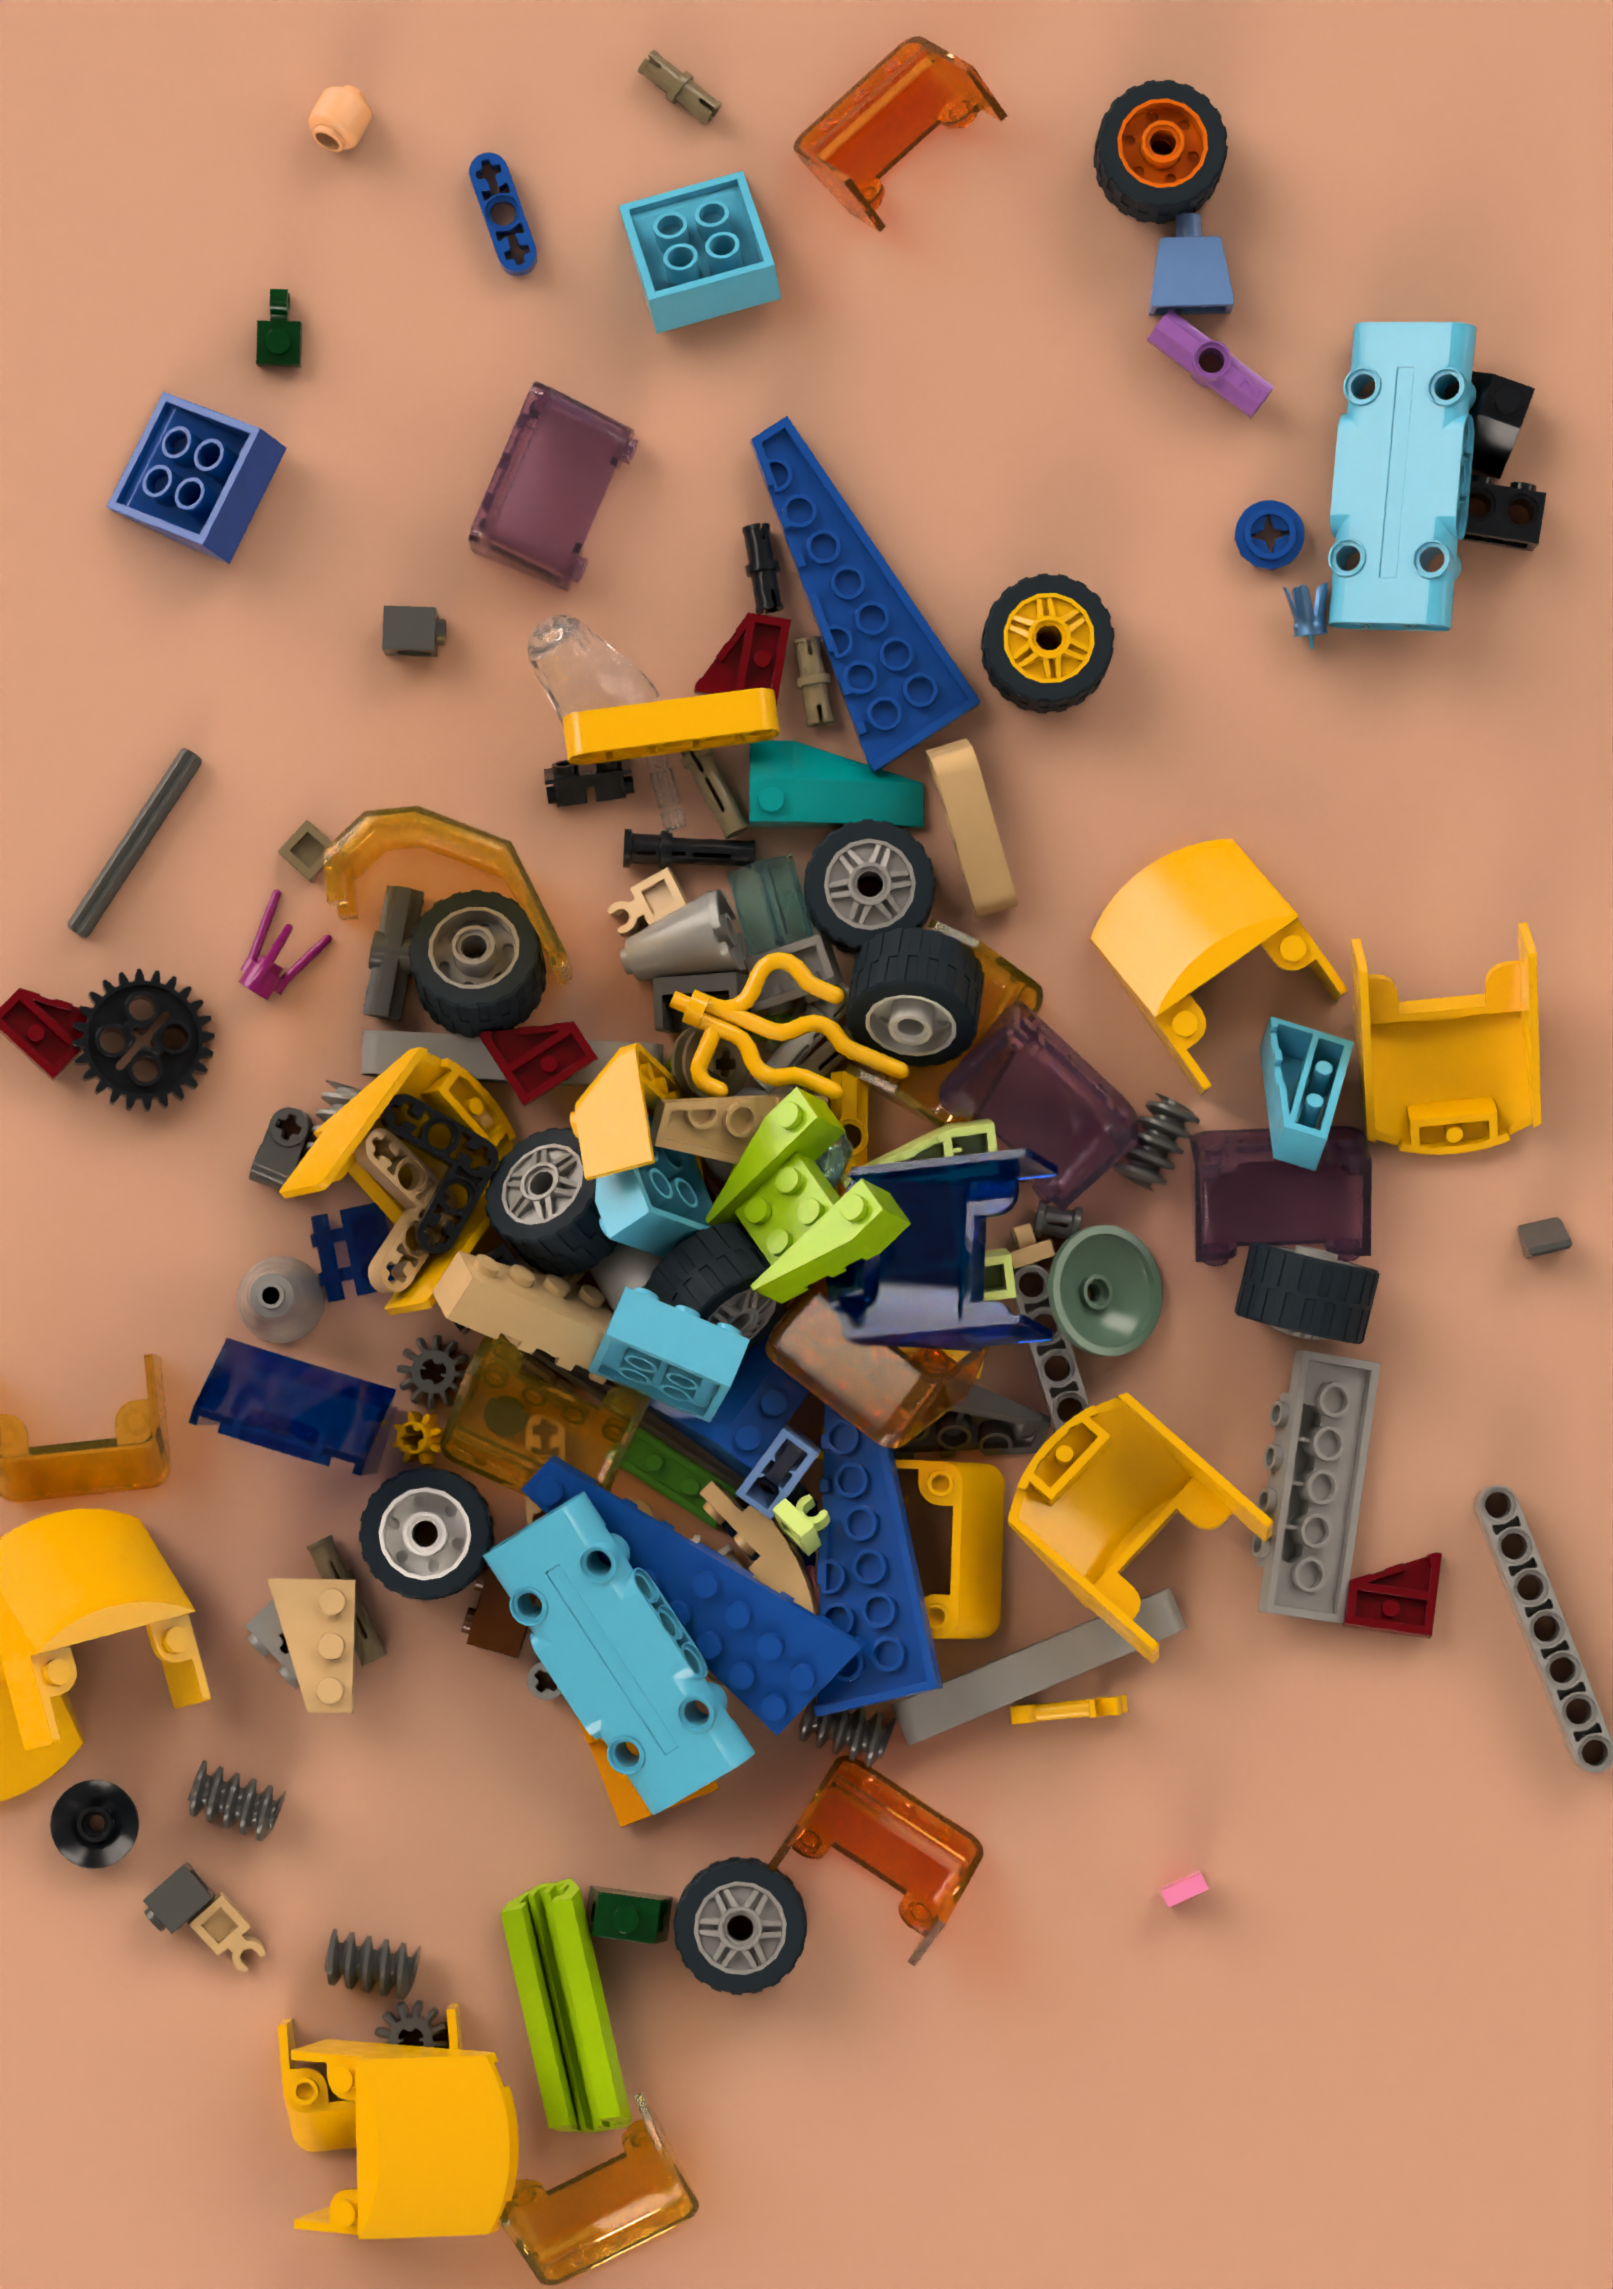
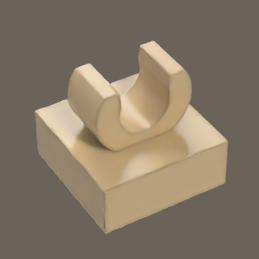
M1030 1223L1011 1230L1017 1250L1010 1252L1013 1271L1055 1256L1050 1239L1036 1243Z

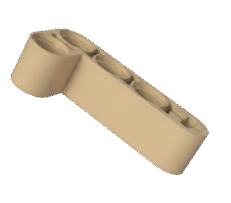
M965 738L925 750L927 765L934 786L940 796L975 917H983L1018 906L1016 893L972 745Z

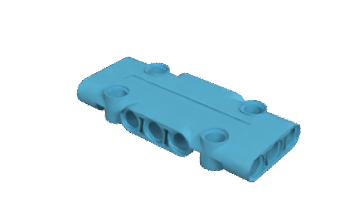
M1360 322L1354 325L1351 367L1343 384V391L1348 399L1347 412L1341 415L1338 424L1330 512V526L1335 543L1328 555L1329 566L1333 571L1328 618L1329 626L1358 630H1451L1454 582L1459 577L1462 569L1461 559L1457 554L1458 540L1464 538L1467 528L1474 448V422L1472 416L1469 415V410L1476 400V388L1471 382L1477 331L1474 325L1461 322ZM1370 382H1375L1373 394L1366 399H1361L1363 387ZM1459 382L1458 393L1453 398L1444 400L1446 388L1452 383ZM1360 552V562L1357 567L1347 571V559L1350 555ZM1438 554H1444L1443 566L1436 572H1430L1429 565L1433 557Z
M584 1491L506 1538L482 1556L510 1597L509 1606L512 1616L517 1622L529 1626L531 1629L530 1641L536 1655L584 1728L595 1739H603L608 1747L607 1759L609 1764L615 1771L626 1774L651 1814L655 1815L735 1769L752 1757L755 1751L735 1720L731 1719L726 1712L727 1696L725 1691L719 1685L707 1682L704 1678L707 1675V1666L702 1654L655 1582L643 1569L639 1567L633 1569L628 1562L630 1559V1548L627 1542L621 1536L609 1533L605 1527L606 1523ZM598 1551L606 1553L610 1558L611 1566L602 1563L598 1557ZM529 1593L536 1595L540 1599L542 1608L535 1606L531 1602ZM695 1700L704 1703L709 1710V1714L700 1712L695 1705ZM626 1742L634 1744L638 1748L639 1755L631 1753L626 1746Z

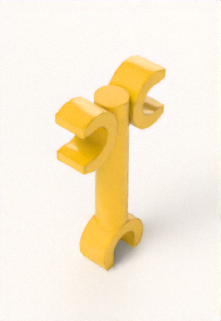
M1127 1694L1095 1697L1093 1699L1014 1705L1010 1707L1012 1724L1080 1717L1094 1718L1108 1715H1123V1713L1129 1712Z

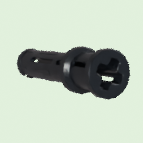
M625 829L623 868H630L631 864L658 865L660 869H665L666 867L671 868V863L754 868L755 840L673 837V833H668L666 830H662L660 834L633 833L632 829Z

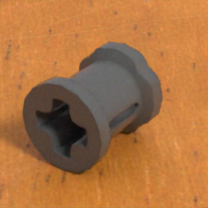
M1039 1200L1033 1228L1035 1239H1039L1043 1235L1067 1240L1071 1235L1079 1231L1083 1208L1076 1206L1074 1210L1049 1206L1046 1200ZM1051 1220L1061 1223H1067V1225L1056 1224L1047 1221Z

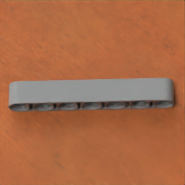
M364 1030L362 1033L360 1075L378 1077L409 1049L423 1047L428 1049V1053L440 1059L449 1058L456 1062L479 1082L509 1083L480 1037L469 1038L461 1034ZM586 1040L598 1060L560 1085L589 1087L620 1047L634 1043H640L663 1065V1045L642 1042Z
M1501 1485L1487 1486L1481 1489L1475 1496L1473 1504L1475 1514L1570 1757L1574 1764L1582 1770L1593 1773L1604 1772L1613 1764V1741L1519 1501L1514 1492L1508 1487ZM1494 1492L1500 1493L1505 1498L1507 1504L1506 1511L1498 1518L1489 1515L1485 1508L1486 1499ZM1513 1533L1521 1539L1523 1548L1519 1556L1510 1559L1502 1552L1501 1544L1505 1536ZM1525 1575L1535 1577L1539 1585L1538 1593L1530 1600L1522 1598L1517 1589L1519 1580ZM1542 1616L1551 1618L1555 1626L1554 1634L1546 1641L1539 1640L1534 1634L1533 1629L1536 1620ZM1559 1657L1567 1659L1571 1666L1569 1677L1562 1682H1556L1550 1675V1665ZM1580 1698L1586 1704L1587 1714L1579 1723H1572L1567 1718L1566 1708L1570 1701ZM1597 1740L1602 1745L1603 1755L1600 1761L1589 1765L1583 1759L1582 1750L1587 1742Z
M1170 1587L1140 1599V1612L1134 1622L1155 1641H1160L1187 1629ZM1096 1617L942 1682V1689L909 1696L891 1704V1707L909 1746L1136 1651V1649L1103 1619Z

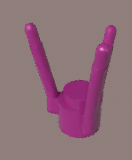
M278 889L274 890L249 956L241 967V970L245 973L239 980V983L266 1000L270 998L274 991L281 995L288 983L332 941L330 935H325L280 977L279 974L283 968L274 963L293 929L291 924H286L266 957L263 955L259 957L281 896V892Z

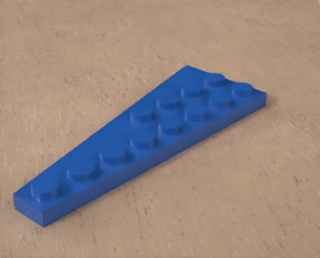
M788 416L752 438L750 444L868 767L875 774L979 706L981 701Z
M866 1340L823 1351L822 1402H825L824 1435H821V1449L824 1450L823 1479H820V1492L823 1493L822 1510L825 1509L828 1512L831 1520L827 1527L819 1531L818 1536L822 1544L818 1548L817 1585H820L819 1615L822 1614L832 1620L830 1624L854 1638L859 1636L866 1644L817 1694V1705H814L816 1717H823L943 1688L870 1341Z
M555 1455L521 1489L546 1514L585 1491L606 1523L605 1527L609 1533H615L627 1542L630 1548V1559L628 1562L633 1569L638 1567L643 1569L653 1579L702 1654L707 1669L777 1736L866 1644L859 1636L854 1638L830 1624L832 1620L822 1614L817 1616L793 1602L795 1598L785 1592L778 1593L753 1578V1573L703 1543L698 1542L696 1544L674 1531L675 1527L666 1521L659 1522L637 1509L638 1505L625 1498L622 1500L597 1485V1480ZM598 1551V1557L602 1563L611 1566L610 1558L606 1553Z

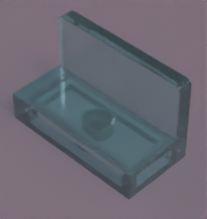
M792 855L761 859L728 873L730 887L750 955H757L779 946L814 936Z

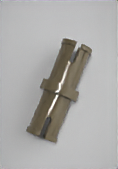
M656 50L648 54L649 61L646 58L643 60L638 68V73L643 74L667 94L666 99L672 104L678 102L698 118L703 125H707L711 121L710 116L714 117L717 114L722 103L716 101L693 82L694 77L687 71L684 73L680 72L660 56Z
M810 636V640H808L810 655L808 653L806 637L793 641L796 650L800 678L796 682L797 688L802 689L807 719L806 726H818L817 708L819 709L821 726L834 723L827 685L831 684L830 674H825L821 637Z

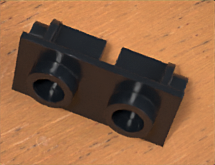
M630 759L589 765L570 764L568 760L553 763L552 768L544 769L545 785L554 784V786L546 787L548 804L557 803V807L588 803L586 787L593 786L595 788L596 802L627 798L626 794L635 793L633 776L624 777V774L632 773Z

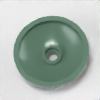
M1112 1225L1091 1226L1077 1231L1059 1248L1049 1273L1048 1295L1054 1319L1065 1337L1080 1350L1100 1357L1123 1355L1143 1344L1154 1330L1162 1307L1161 1277L1152 1254L1144 1243L1131 1232ZM1088 1288L1090 1289V1292H1091V1297H1090V1299H1089L1088 1293H1087V1289H1088Z

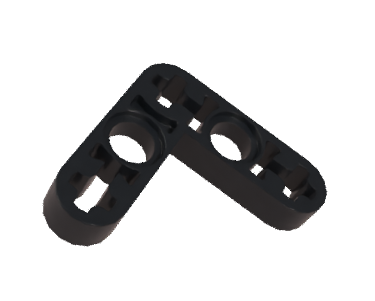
M398 1094L392 1098L380 1115L384 1128L449 1166L414 1230V1241L423 1253L429 1255L442 1254L450 1250L456 1242L494 1173L499 1161L498 1151L495 1145L486 1138L408 1094ZM405 1103L409 1106L407 1114L417 1121L422 1119L423 1113L429 1116V1119L420 1127L418 1137L412 1135V1132L417 1128L414 1124L404 1121L398 1126L394 1123L396 1115L391 1112L392 1106L398 1108ZM434 1124L444 1125L451 1133L450 1143L444 1149L433 1147L428 1140V1131ZM461 1135L467 1139L461 1145L465 1149L473 1152L481 1147L484 1150L482 1157L488 1161L486 1166L480 1165L472 1169L470 1167L472 1159L462 1152L457 1153L455 1159L450 1157V1154L458 1147ZM451 1184L461 1185L467 1192V1202L461 1209L451 1208L445 1201V1191ZM437 1206L443 1214L456 1217L457 1221L455 1225L451 1220L446 1221L440 1232L445 1237L444 1243L436 1242L431 1246L427 1243L430 1236L424 1231L426 1227H435L440 1221L442 1215L434 1214Z

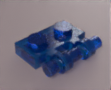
M376 1203L339 1210L343 1227L333 1230L330 1227L328 1214L311 1217L314 1234L310 1235L312 1248H317L322 1270L321 1273H318L320 1286H325L328 1303L345 1300L342 1282L354 1280L357 1296L378 1293L370 1284L368 1267L389 1235L390 1230L386 1214ZM346 1241L351 1266L339 1268L334 1244ZM387 1265L386 1267L390 1272V1275L388 1277L389 1281H393L395 1279L391 1274V1271L395 1265Z

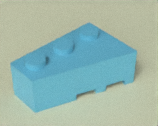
M1270 1016L1260 1045V1056L1273 1158L1316 1171L1328 1138L1354 1042Z

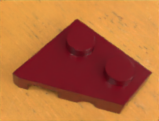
M748 612L736 628V632L731 639L725 643L717 654L716 659L703 677L697 681L694 693L708 695L754 688H769L775 692L777 706L791 619Z
M574 1021L545 1026L518 1027V1029L500 1030L493 1033L492 1030L483 1031L478 1035L524 1107L598 1060Z

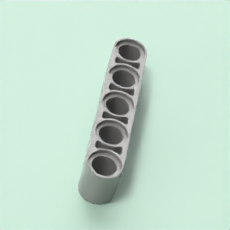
M1034 1264L1026 1265L1014 1274L1017 1297L1013 1299L1055 1433L1065 1424L1057 1413L1058 1405L1063 1399L1071 1398L1076 1400L1081 1407V1412L1090 1407L1071 1343L1058 1327L1051 1311L1048 1295L1049 1274L1041 1266ZM1034 1273L1042 1279L1043 1290L1040 1295L1028 1297L1021 1292L1019 1280L1022 1275ZM1048 1315L1054 1320L1056 1330L1051 1338L1040 1339L1034 1335L1032 1322L1036 1316ZM1058 1356L1067 1362L1069 1371L1064 1380L1053 1381L1045 1374L1044 1366L1050 1357Z

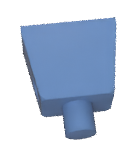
M1198 213L1176 215V237L1160 238L1158 243L1148 309L1149 316L1165 315L1170 309L1178 315L1231 313L1234 305V296L1221 237L1202 236L1201 215Z
M787 1422L735 1494L771 1520L774 1516L772 1509L784 1498L787 1499L822 1451L821 1446ZM759 1482L769 1486L773 1490L774 1494L765 1491L759 1485Z

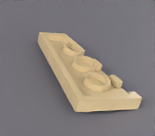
M810 1093L827 1104L828 1097L818 1093ZM788 1094L658 1100L650 1128L652 1145L737 1164L765 1116Z

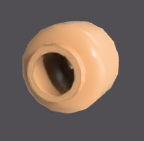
M350 85L326 88L308 118L313 139L323 148L333 152L355 148L372 119L371 108L365 101V95L359 89Z

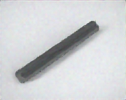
M186 748L180 750L68 921L67 926L70 930L84 938L91 934L202 764V760L197 754Z

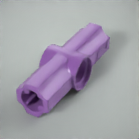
M1171 309L1162 317L1147 339L1150 344L1188 371L1197 384L1209 387L1250 419L1274 388V386L1232 356L1229 349L1223 343L1211 340ZM1205 355H1213L1220 360L1222 369L1215 373H1208L1200 367L1199 359Z

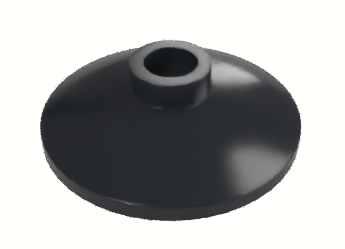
M104 1780L83 1781L67 1789L57 1800L51 1815V1835L59 1852L70 1862L85 1868H104L120 1861L132 1849L139 1831L138 1811L131 1797L119 1786ZM93 1815H100L104 1819V1828L99 1832L92 1830L89 1826V1820Z

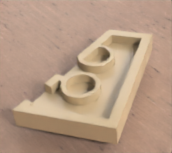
M267 1578L307 1712L353 1713L357 1580Z

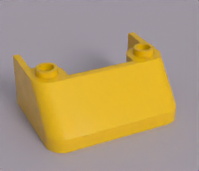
M640 1043L620 1047L577 1100L575 1111L570 1113L573 1133L579 1138L584 1176L587 1181L655 1163L648 1115L654 1116L658 1100L688 1098L677 1087L673 1075ZM694 1155L703 1178L700 1156Z
M895 1460L897 1469L918 1470V1488L926 1501L934 1505L953 1506L950 1595L932 1594L924 1597L932 1638L983 1639L989 1637L997 1630L1001 1619L1005 1482L1001 1472L995 1466L987 1463Z
M450 2003L446 2009L450 2049L464 2050L460 2004ZM293 2018L283 2019L277 2025L283 2095L295 2142L302 2149L310 2152L356 2148V2101L330 2102L328 2083L324 2075L314 2068H297L296 2060H291V2050L295 2049Z

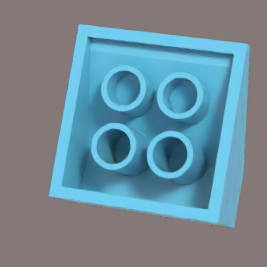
M743 171L619 205L656 334L781 299L775 264Z
M648 1115L649 1127L651 1128L653 1116ZM652 1145L655 1163L596 1178L595 1203L601 1217L599 1219L600 1227L610 1240L663 1258L684 1239L712 1226L706 1222L705 1217L713 1204L693 1154Z
M625 1287L588 1371L710 1423L731 1388L750 1339L741 1336L742 1332L732 1325L726 1323H717L715 1325L701 1319L700 1314L690 1307L684 1305L673 1307L661 1302L659 1297L648 1289L635 1287L633 1290Z

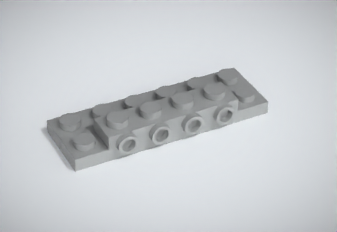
M1295 1350L1289 1393L1281 1392L1280 1401H1275L1271 1407L1270 1422L1272 1426L1276 1427L1274 1444H1269L1264 1453V1467L1270 1470L1268 1486L1260 1491L1257 1501V1507L1273 1521L1272 1536L1264 1542L1254 1534L1251 1542L1252 1555L1257 1557L1256 1566L1264 1567L1258 1605L1259 1612L1344 1624L1380 1363L1306 1350Z

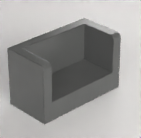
M729 972L653 978L655 1030L669 1034L681 1033L693 1027L682 1022L684 1013L669 1007L675 991L691 997L696 989L717 999L729 1000L741 993L749 975Z

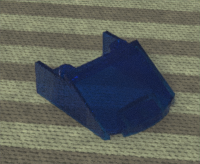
M1022 1148L852 1167L848 1174L851 1181L845 1193L862 1178L889 1192L911 1224L880 1254L868 1260L861 1258L846 1266L847 1271L833 1278L826 1276L830 1306L833 1311L837 1312L838 1319L843 1328V1331H841L843 1337L854 1344L982 1352V1347L1051 1341L1053 1331L1023 1314L1013 1315L1010 1308L999 1301H983L986 1218L998 1217L1007 1214L1013 1209L1019 1195V1180L1058 1176V1166L1031 1149Z
M226 1338L193 1406L188 1423L199 1426L218 1425L220 1422L217 1433L328 1467L332 1457L355 1464L352 1474L365 1476L377 1474L398 1408L392 1405L396 1389Z

